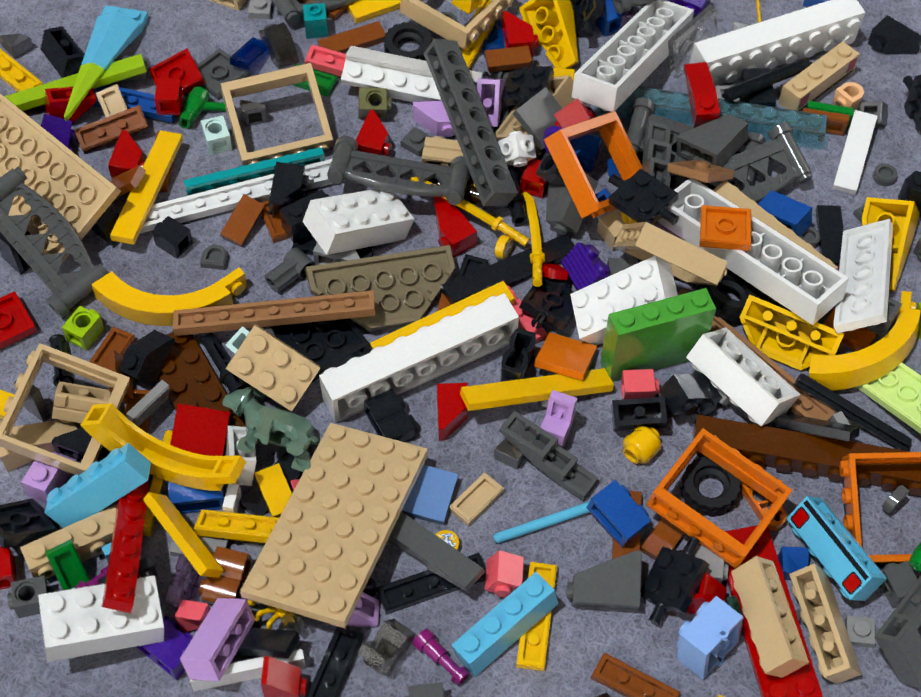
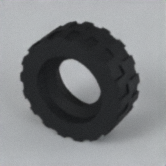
M401 22V24H395L384 35V53L426 61L423 53L433 41L431 33L419 23ZM404 40H413L418 42L419 48L413 51H403L398 49L397 45Z
M727 269L726 276H723L721 282H718L717 285H703L702 289L707 288L716 307L715 316L726 321L730 320L731 322L741 321L739 317L749 294L757 298L759 296L757 288L729 269ZM719 290L731 292L740 301L727 298Z
M703 456L700 459L693 460L686 467L680 484V494L684 498V503L702 516H721L725 512H729L733 505L735 506L741 490V480L708 457ZM707 475L717 477L723 484L722 494L715 498L702 495L697 487L699 479Z

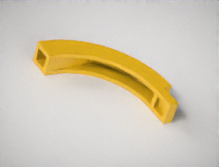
M237 268L221 280L204 289L181 295H157L143 292L123 282L112 271L91 285L96 299L112 312L126 319L147 325L173 326L174 310L233 305L232 297L240 295L247 287L245 273L240 268Z
M901 291L900 303H902L897 321L881 340L867 348L847 354L811 355L809 377L831 391L867 384L895 369L909 355L918 336L921 310L916 309V302H911L912 292Z
M113 403L93 404L81 423V426L110 452L116 448L120 449L129 443L151 462L149 474L185 487L221 491L224 484L236 483L246 464L241 455H201L171 446L137 427Z

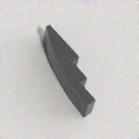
M649 120L646 123L642 170L670 187L671 173L667 169L668 163H671L672 144L669 143L671 126Z
M515 410L500 427L499 431L526 458L581 501L586 498L596 485L598 477L578 465V458L557 445L558 439Z

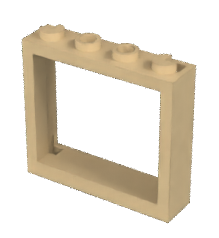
M401 0L400 13L447 40L457 41L459 47L465 50L472 42L477 41L483 31L489 29L495 19L501 17L507 7L512 6L513 0H492L466 27L422 2L423 0Z
M311 63L221 83V93L241 165H249L309 149L322 147V150H326L332 147L333 137ZM308 81L323 135L247 153L232 98Z
M647 222L623 224L613 245L614 248L641 261L653 256L661 258L671 265L674 277L689 284L717 285L727 273L725 268L728 263L727 261Z
M39 343L36 351L32 350L31 354L27 357L26 365L29 366L25 374L20 373L17 378L15 396H9L5 404L4 411L7 413L3 421L0 420V447L71 474L80 475L92 463L96 462L103 447L93 437L81 463L9 437L43 362L113 388L107 403H113L118 410L129 387L130 377Z

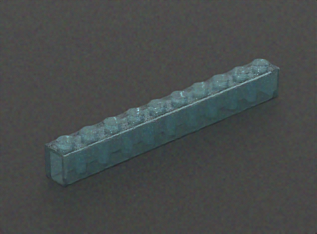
M639 86L615 110L619 119L631 120L633 115L631 108L634 100L637 98H647L656 105L654 115L693 126L689 96L686 93ZM718 99L720 108L719 118L730 114L748 122V133H759L765 137L766 142L771 140L768 132L773 127L783 122H789L793 129L792 135L798 147L820 150L826 132L827 115L738 101L725 102V99ZM594 106V113L596 115L602 116L610 113V111H604L600 107Z

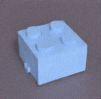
M717 596L710 603L704 602L698 609L697 616L691 622L687 620L678 631L677 659L702 680L717 665L724 663V657L739 642L743 621L742 615Z

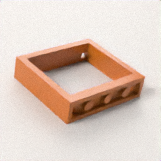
M616 111L560 129L544 139L581 218L591 215L594 219L617 208L609 204V199L602 202L598 201L572 148L570 140L599 131L623 180L631 178L638 170L642 169V165Z
M702 428L653 491L646 505L687 535L700 540V544L736 569L792 492V489L763 470L760 465L741 455L738 450L725 444L716 435H712ZM697 451L773 503L744 545L667 491Z
M921 452L850 453L842 457L843 461H840L839 471L841 477H844L845 488H842L841 497L843 504H846L847 515H844L843 524L861 547L856 465L921 464ZM912 554L868 556L875 564H890L892 562L903 563L909 561Z

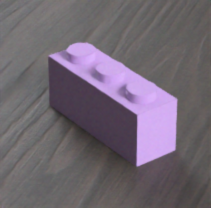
M217 598L180 658L189 679L220 681L255 622V617L247 599Z

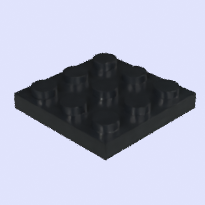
M350 318L269 326L278 339L320 365V370L312 382L319 379V375L323 374L325 370L331 367L337 368L347 363L351 358L356 357L355 352H363V348L366 346L370 348V343Z

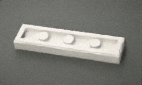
M858 110L854 111L832 189L853 195L856 194L877 115Z
M303 649L293 650L289 659L275 658L301 669H306ZM264 657L230 663L220 681L190 679L193 691H199L261 678Z

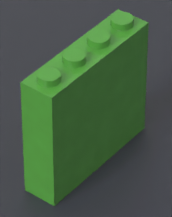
M707 288L610 313L608 315L600 363L602 368L606 369L612 382L621 380L623 370L653 369L654 371L689 361L686 358L700 337L710 332L716 312V307Z

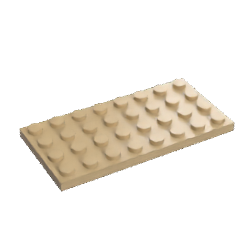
M0 94V177L12 168L19 167L27 177L24 184L51 203L65 217L82 240L120 194L121 190ZM16 196L13 199L8 216L29 214L31 207L28 204H24L23 197ZM34 215L29 220L27 231L30 232V235L45 234L48 231V227L46 224L41 223L39 216ZM55 235L47 236L42 254L62 253L64 245L57 243L58 239ZM69 254L63 256L62 263L69 256Z
M330 423L310 460V468L306 469L243 584L240 590L241 596L346 628L428 457V448Z

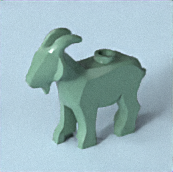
M253 386L235 390L224 397L223 406L232 409L238 417L245 416L246 436L240 438L237 450L252 454L255 444L261 440V443L265 445L269 443L275 446H284L287 452L295 457L291 466L292 469L304 472L310 468V454L307 449L309 445H317L319 439L315 437L312 432L313 425L306 418L291 412L262 406L254 396L265 397L266 395Z

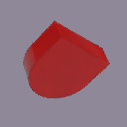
M542 264V276L551 279L567 280L569 272L559 264Z

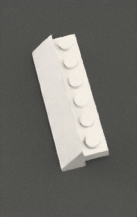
M350 46L346 53L341 84L360 88H387V97L409 102L442 101L426 61ZM469 70L477 89V79L482 78L483 73Z

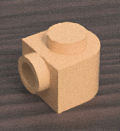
M847 82L836 89L833 98L834 105L854 108L855 111L860 106L864 90L857 83Z

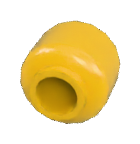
M637 426L623 440V453L634 464H647L661 450L660 434L653 427Z

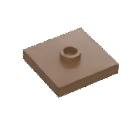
M701 160L668 163L667 169L669 173L704 183L732 180L735 170L716 166Z

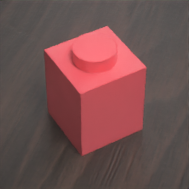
M653 369L622 371L620 382L622 400L655 397V394H659V379H654Z
M499 550L487 559L485 590L495 593L498 597H507L522 584L524 557Z

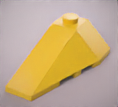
M530 0L519 7L523 21L532 25L533 33L538 35V45L544 47L546 56L555 68L569 69L578 63L574 12L570 0Z
M867 197L862 215V226L890 219L893 224L889 291L895 292L915 235L920 213L915 201Z

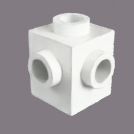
M515 131L509 133V137L497 141L507 165L522 167L527 165V161L536 158L533 135L523 134L522 131Z

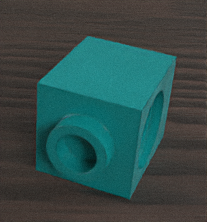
M325 3L303 5L306 39L328 37Z

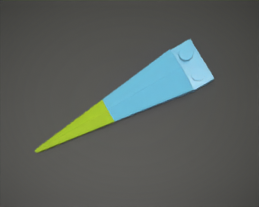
M105 5L101 15L97 17L64 114L65 121L70 119L84 97L111 63L142 33L148 20V12Z

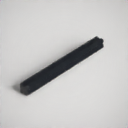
M804 57L724 89L722 98L725 99V102H731L798 75L809 67L812 62L809 61V58Z
M801 373L797 377L794 386L833 410L837 412L842 411L845 417L896 448L906 451L912 441L910 437L807 375Z

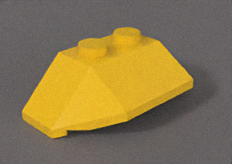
M750 294L739 317L748 340L769 358L798 370L810 367L811 355H835L844 336V333H837L835 329L818 322L812 325L797 314Z

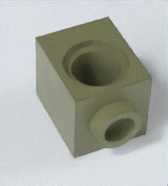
M359 88L358 118H366L369 110H374L379 118H386L387 110H391V97H387V88ZM376 100L380 105L373 106L369 102Z

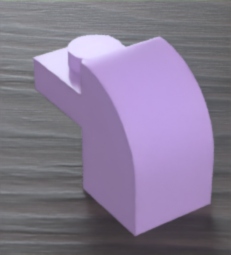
M552 390L546 415L540 427L558 439L557 445L563 448L575 417L577 398Z

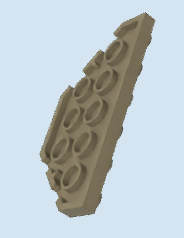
M450 245L308 266L305 271L310 293L314 296L374 290L376 316L350 318L370 332L407 326L420 320L440 292L441 285L445 284L453 273L455 264Z

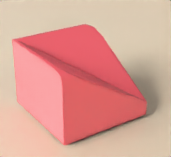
M182 600L175 615L181 632H189L200 627L210 610L208 603Z

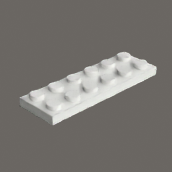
M890 219L843 231L839 272L847 276L849 280L844 298L835 306L833 326L837 333L887 322L893 224Z

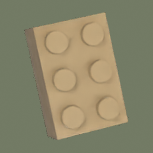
M254 324L226 369L288 410L293 411L320 370V365L257 324Z

